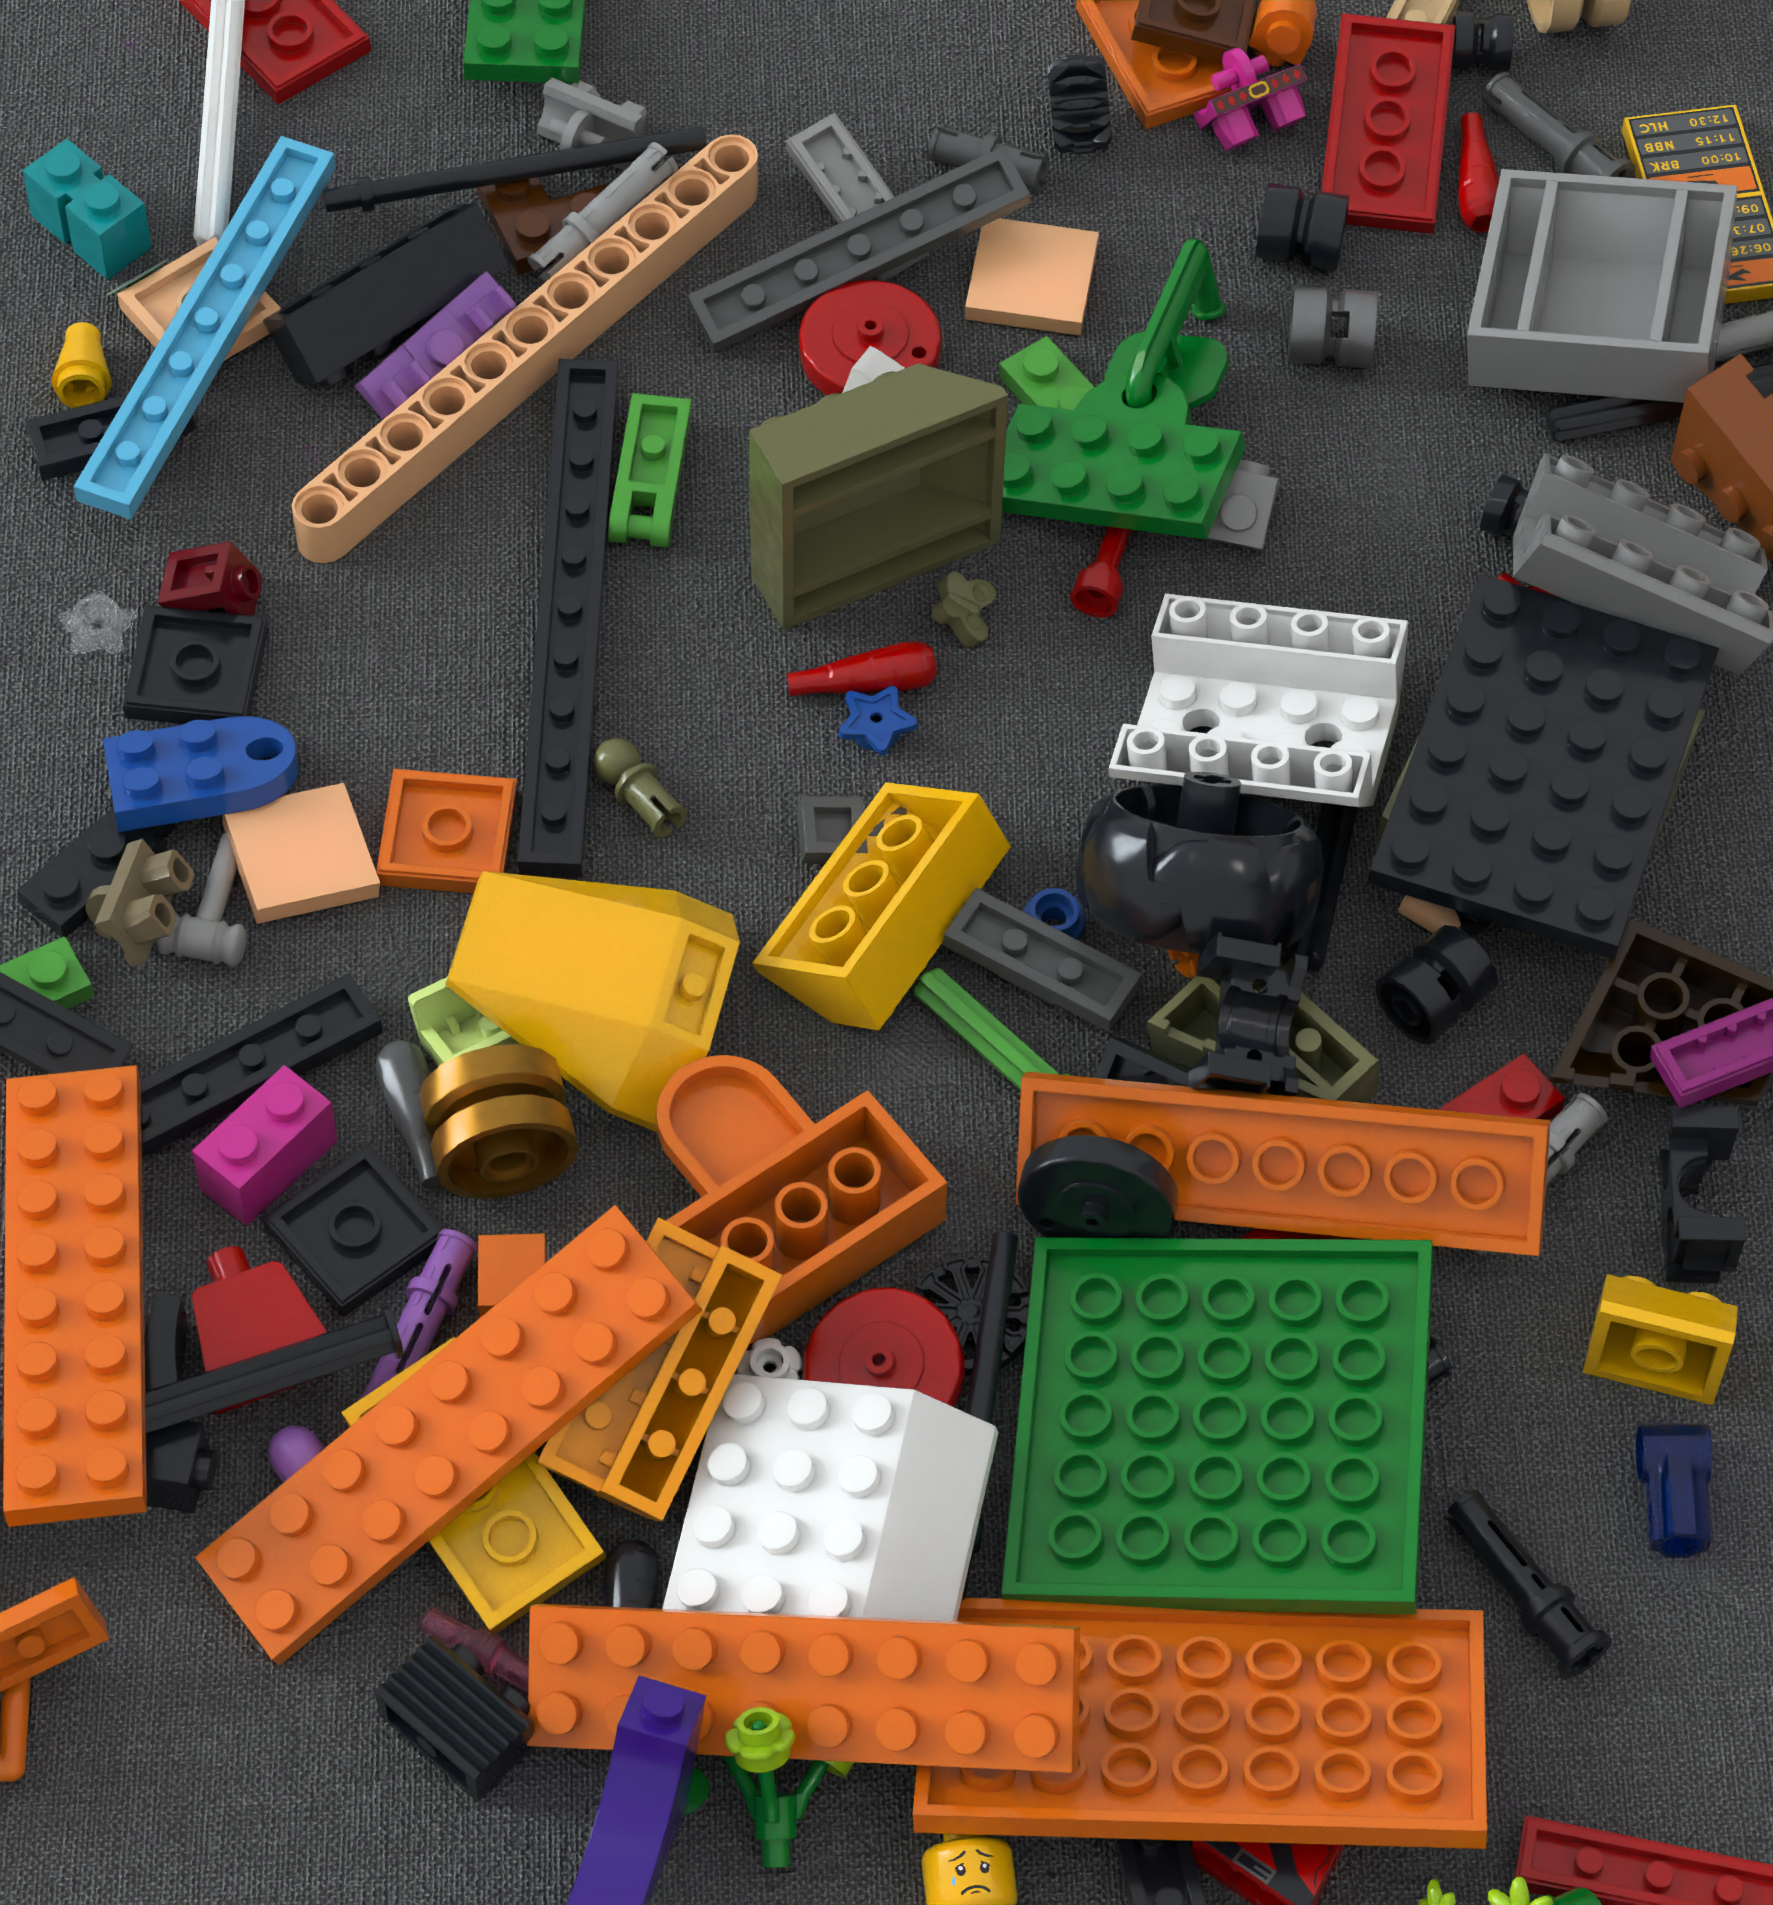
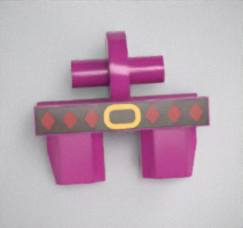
M1239 47L1233 48L1223 54L1222 64L1224 70L1211 75V83L1216 91L1230 87L1232 91L1209 100L1206 108L1193 114L1200 130L1212 125L1217 138L1225 151L1228 152L1253 141L1259 136L1248 110L1262 105L1273 132L1292 126L1305 118V109L1297 87L1304 83L1307 77L1301 64H1298L1257 81V75L1269 70L1266 58L1261 55L1250 60Z

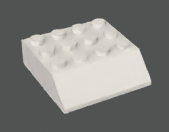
M734 1374L707 1429L662 1609L957 1621L999 1433L996 1426L912 1389Z

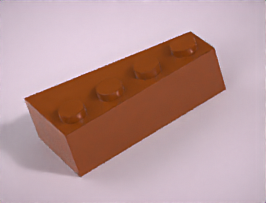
M1740 353L1687 388L1670 462L1675 466L1676 471L1684 481L1694 484L1716 505L1723 518L1737 524L1743 531L1757 538L1761 543L1760 547L1766 551V558L1773 562V393L1765 399L1747 378L1753 373V367Z

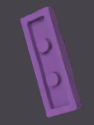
M487 271L484 272L354 387L384 420L517 307L515 305L516 302L501 285L497 284Z

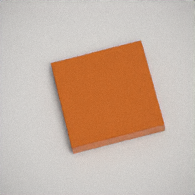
M393 769L376 869L380 886L474 894L479 876L483 871L506 873L518 797V780L513 778Z

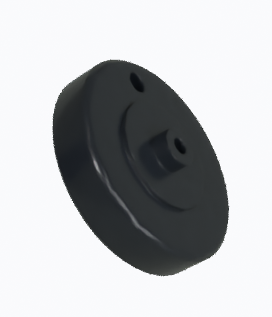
M1092 1135L1063 1137L1047 1142L1035 1149L1024 1164L1017 1193L1019 1207L1026 1220L1046 1238H1167L1173 1228L1179 1201L1178 1189L1174 1179L1167 1169L1155 1158L1128 1143Z

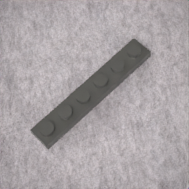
M1002 146L687 295L688 304L711 348L716 353L807 310L818 297L836 287L854 281L870 280L1030 204V192L1006 149Z

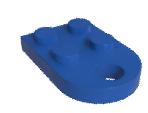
M236 716L209 721L193 720L184 725L150 731L133 730L120 736L103 738L118 832L255 809L269 804L285 794L295 783L299 773L296 743L291 733L280 724L259 717ZM274 757V758L268 759V760H259V759H262V758Z

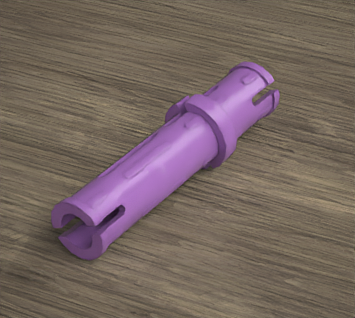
M442 1229L439 1232L437 1242L421 1275L411 1278L405 1294L409 1300L396 1325L403 1351H405L412 1335L414 1336L397 1373L395 1371L401 1358L397 1359L394 1353L381 1357L360 1399L426 1356L444 1316L452 1315L459 1302L456 1291L472 1257H474L478 1250L477 1244L470 1237L451 1229ZM440 1276H441L442 1279H441V1281H440V1284H439V1286H438V1288H437V1290H436V1292H435L433 1298L431 1299V1301H430V1303H429V1305H428V1307H427V1309H426V1313H424V1310H425V1308H426V1305H427V1303H428V1301H429L431 1295L434 1293V1290H435V1288H436V1286H437V1284H438V1280H439V1278H440Z

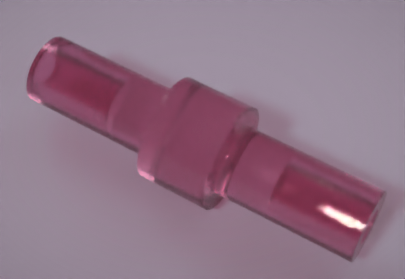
M435 1606L429 1608L420 1623L419 1629L429 1636L434 1635L450 1648L455 1643L463 1645L480 1661L485 1670L484 1676H489L493 1672L528 1693L529 1661L507 1649V1640L485 1627L474 1630Z

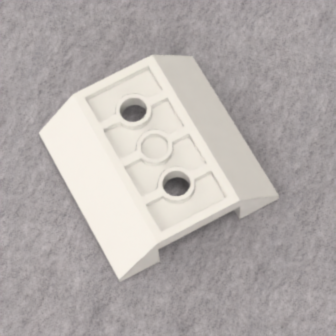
M1165 594L1151 635L1154 674L1138 724L1122 725L1109 765V777L1182 786L1185 773L1211 772L1238 779L1241 782L1240 793L1353 807L1373 806L1398 719L1408 637V621ZM1199 726L1213 728L1208 733L1190 732L1191 729ZM1324 740L1335 742L1331 748L1311 746L1315 742Z

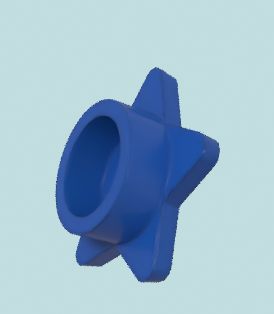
M889 686L874 696L849 691L845 696V701L850 716L839 728L838 736L841 739H854L861 747L876 751L879 755L883 756L898 741L900 734L916 730L918 723L915 717L899 708L898 689L895 686ZM873 716H880L882 720L880 722H873L871 718Z

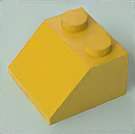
M1607 1274L1582 1373L1713 1405L1733 1347L1738 1306L1723 1303L1708 1293L1690 1292L1686 1294L1658 1287L1650 1280L1639 1276H1624L1621 1278Z

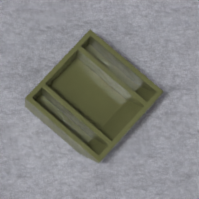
M918 363L897 372L883 373L872 382L844 393L827 395L816 404L788 415L771 417L760 426L749 430L751 577L783 630L1000 543L1008 394L1003 386Z

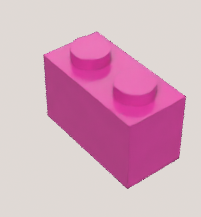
M283 1065L192 1150L200 1190L247 1227L338 1141L332 1102L291 1069Z

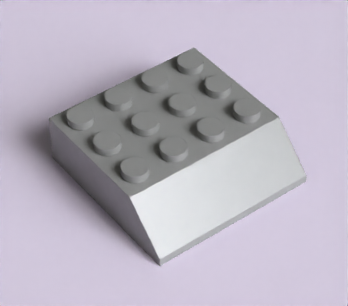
M1501 169L1467 332L1468 386L1684 403L1687 388L1714 370L1730 274L1737 185Z

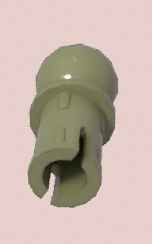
M610 738L597 747L593 757V770L596 776L609 786H616L614 791L615 798L622 805H631L649 825L654 835L664 838L672 834L670 828L663 822L666 819L665 816L677 830L682 826L687 817V810L658 781V770L650 763L641 764V754L633 743L624 738Z

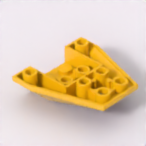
M483 871L479 876L445 985L521 1045L543 1049L556 1058L561 1076L606 1112L658 1133L657 1104L665 1084L682 1067L698 1059L705 1058L709 1052L740 940L733 914L675 890Z

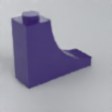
M638 1676L617 1726L612 1757L601 1801L567 1905H648L687 1809L707 1695Z

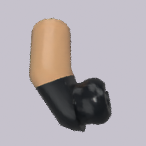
M1408 895L1404 897L1398 909L1399 914L1431 933H1434L1444 925H1450L1465 931L1469 935L1483 933L1493 923L1492 921Z

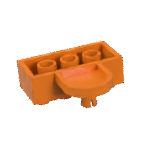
M730 1055L709 1056L693 1061L678 1070L662 1089L657 1104V1129L661 1146L671 1162L701 1196L700 1199L666 1221L717 1247L724 1245L782 1274L777 1288L746 1349L747 1351L752 1349V1344L755 1341L769 1338L946 1220L948 1182L868 1090L815 1124L767 1069L751 1060Z

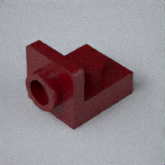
M232 541L170 552L158 604L161 607L201 611L223 607L229 614L254 616L257 599L262 590V576Z

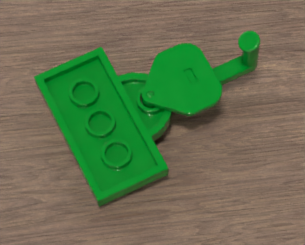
M1195 238L1186 240L1146 330L1130 335L1118 345L1105 372V380L1087 392L1074 410L1018 404L1006 430L1002 512L1207 540L1246 449V445L1241 431L1193 425L1190 413L1191 409L1209 401L1217 394L1229 366L1227 351L1219 341L1211 338L1179 334L1190 309L1192 315L1200 320L1217 319L1226 312V305L1221 301L1208 249L1201 240Z

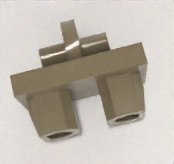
M143 839L127 843L111 885H103L93 889L86 903V913L96 925L97 934L104 938L113 937L120 943L124 950V959L130 967L146 963L154 941L171 936L177 919L175 909L170 904L173 895L189 891L195 876L194 871L177 850L173 849L155 854Z

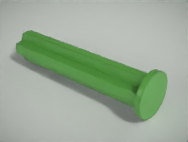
M935 968L930 972L926 971L919 978V983L914 989L916 998L1020 1091L1021 1077L1026 1072L1059 1074L942 969Z

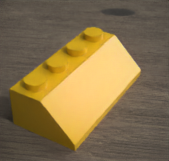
M885 782L752 964L762 976L831 1023L879 1031L886 1020L893 1014L895 1008L919 974L926 968L928 962L942 944L945 931L976 888L981 889L985 882L989 880L993 871L1011 846L980 794ZM899 807L907 810V815L892 813ZM884 820V827L878 835L868 836L873 828ZM865 839H867L868 853H856Z

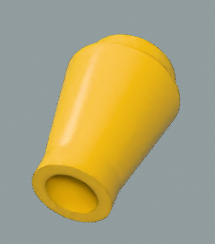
M79 322L67 328L65 342L51 379L52 387L58 398L64 405L70 408L103 401L112 385L101 345V333L96 326L90 323Z

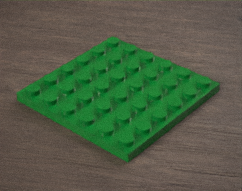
M1035 1238L1001 1590L1002 1599L1206 1611L1417 1615L1434 1269L1433 1241Z

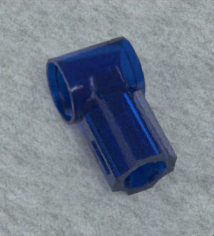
M1639 1423L1635 1447L1636 1472L1638 1482L1645 1483L1650 1551L1659 1552L1665 1558H1689L1699 1552L1708 1551L1711 1544L1707 1484L1710 1481L1712 1470V1439L1709 1425L1707 1423Z

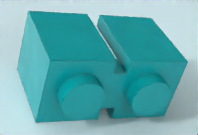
M65 139L22 170L31 216L64 244L71 241L73 251L105 279L109 280L152 248L145 203L112 175L108 174L103 178L102 167L70 140Z

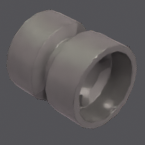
M1294 285L1287 361L1320 365L1327 356H1331L1338 366L1371 369L1376 332L1378 292L1344 289L1339 297H1332L1327 287ZM1331 316L1346 318L1345 338H1330Z

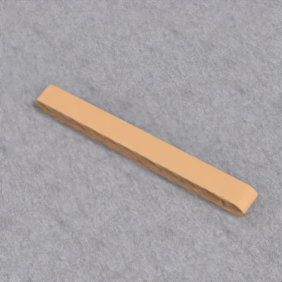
M732 134L720 136L709 143L296 494L292 503L297 546L304 558L316 563H329L347 554L558 373L559 358L574 359L749 209L758 196V152L756 146L749 139Z

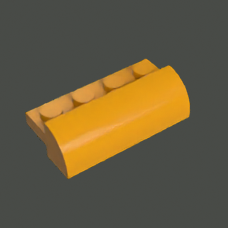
M658 1217L646 1242L697 1302L702 1311L546 1442L536 1464L595 1492L596 1496L645 1518L662 1522L777 1288L782 1274L724 1245L717 1247Z

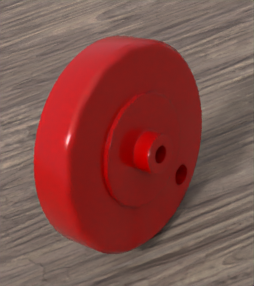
M879 280L854 281L822 294L807 309L799 330L800 362L806 376L818 390L825 395L841 394L852 367L869 346L878 349L905 368L919 363L938 369L941 358V327L930 305L908 288Z
M881 1287L867 1289L854 1293L835 1304L814 1327L807 1342L803 1358L804 1380L912 1389L954 1408L960 1399L965 1382L966 1366L964 1351L960 1339L946 1315L925 1297L899 1288Z

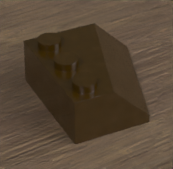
M1630 918L1622 935L1615 959H1609L1550 1077V1082L1672 1096L1650 1059L1651 1046L1773 998V978ZM1773 1072L1703 1100L1757 1106L1773 1084Z

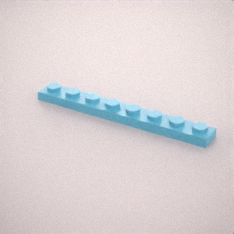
M280 136L76 481L74 492L77 502L132 520L335 171L336 164L333 152Z

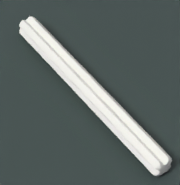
M211 0L193 237L197 241V247L214 237L219 241L229 224L245 0Z

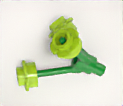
M756 1707L743 1712L733 1722V1729L726 1732L725 1745L731 1753H734V1756L722 1757L745 1798L751 1818L754 1819L755 1839L762 1840V1867L790 1866V1839L797 1837L796 1819H802L809 1799L826 1770L841 1778H846L855 1762L811 1760L813 1763L795 1793H777L773 1770L783 1766L790 1758L795 1733L791 1729L792 1723L787 1716L770 1708ZM749 1772L758 1773L760 1792Z

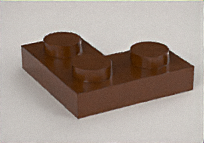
M539 177L478 187L476 192L516 274L520 275L533 271L528 263V257L535 254L563 228L562 220L571 212L579 213L606 186L602 184L551 201ZM555 258L552 261H550L546 266L551 265L555 261Z

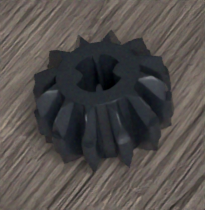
M1084 54L1067 55L1066 59L1052 60L1048 67V80L1055 147L1060 153L1075 152V155L1092 153V150L1107 149L1112 138L1106 65L1100 56L1084 57Z

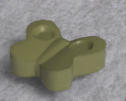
M951 571L938 581L937 588L941 600L933 606L932 614L938 623L948 624L962 644L966 647H973L988 636V628L979 614L981 609L995 599L996 590L989 581L984 579L967 581L958 571Z

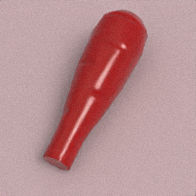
M1474 112L1464 114L1460 118L1462 142L1459 164L1458 201L1464 225L1473 231L1486 233L1490 227L1499 176L1485 138L1483 119L1480 114Z
M911 641L851 655L813 669L786 673L789 695L790 697L814 693L847 694L849 691L878 693L889 686L897 687L898 691H910L929 686L936 678L937 672L932 647L922 641Z

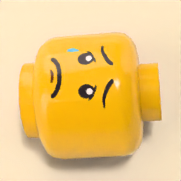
M943 1834L944 1842L933 1845L922 1855L921 1863L927 1905L1017 1904L1018 1893L1013 1854L1010 1845L1005 1840L997 1837H986L985 1835Z

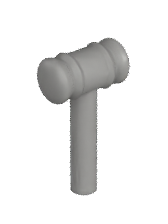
M227 832L221 836L196 917H191L188 913L180 917L175 912L177 921L171 936L157 940V947L161 954L168 955L174 952L178 958L185 956L212 961L215 965L224 962L231 968L236 967L241 962L247 944L246 930L242 924L229 926L225 920L221 921L238 869Z

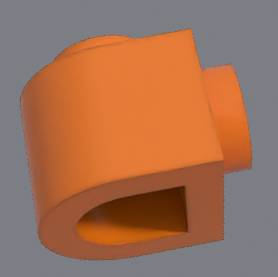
M1261 0L1253 17L1248 46L1255 48L1254 51L1257 57L1263 55L1268 65L1276 67L1283 66L1286 61L1294 65L1301 64L1313 40L1317 15L1315 0Z

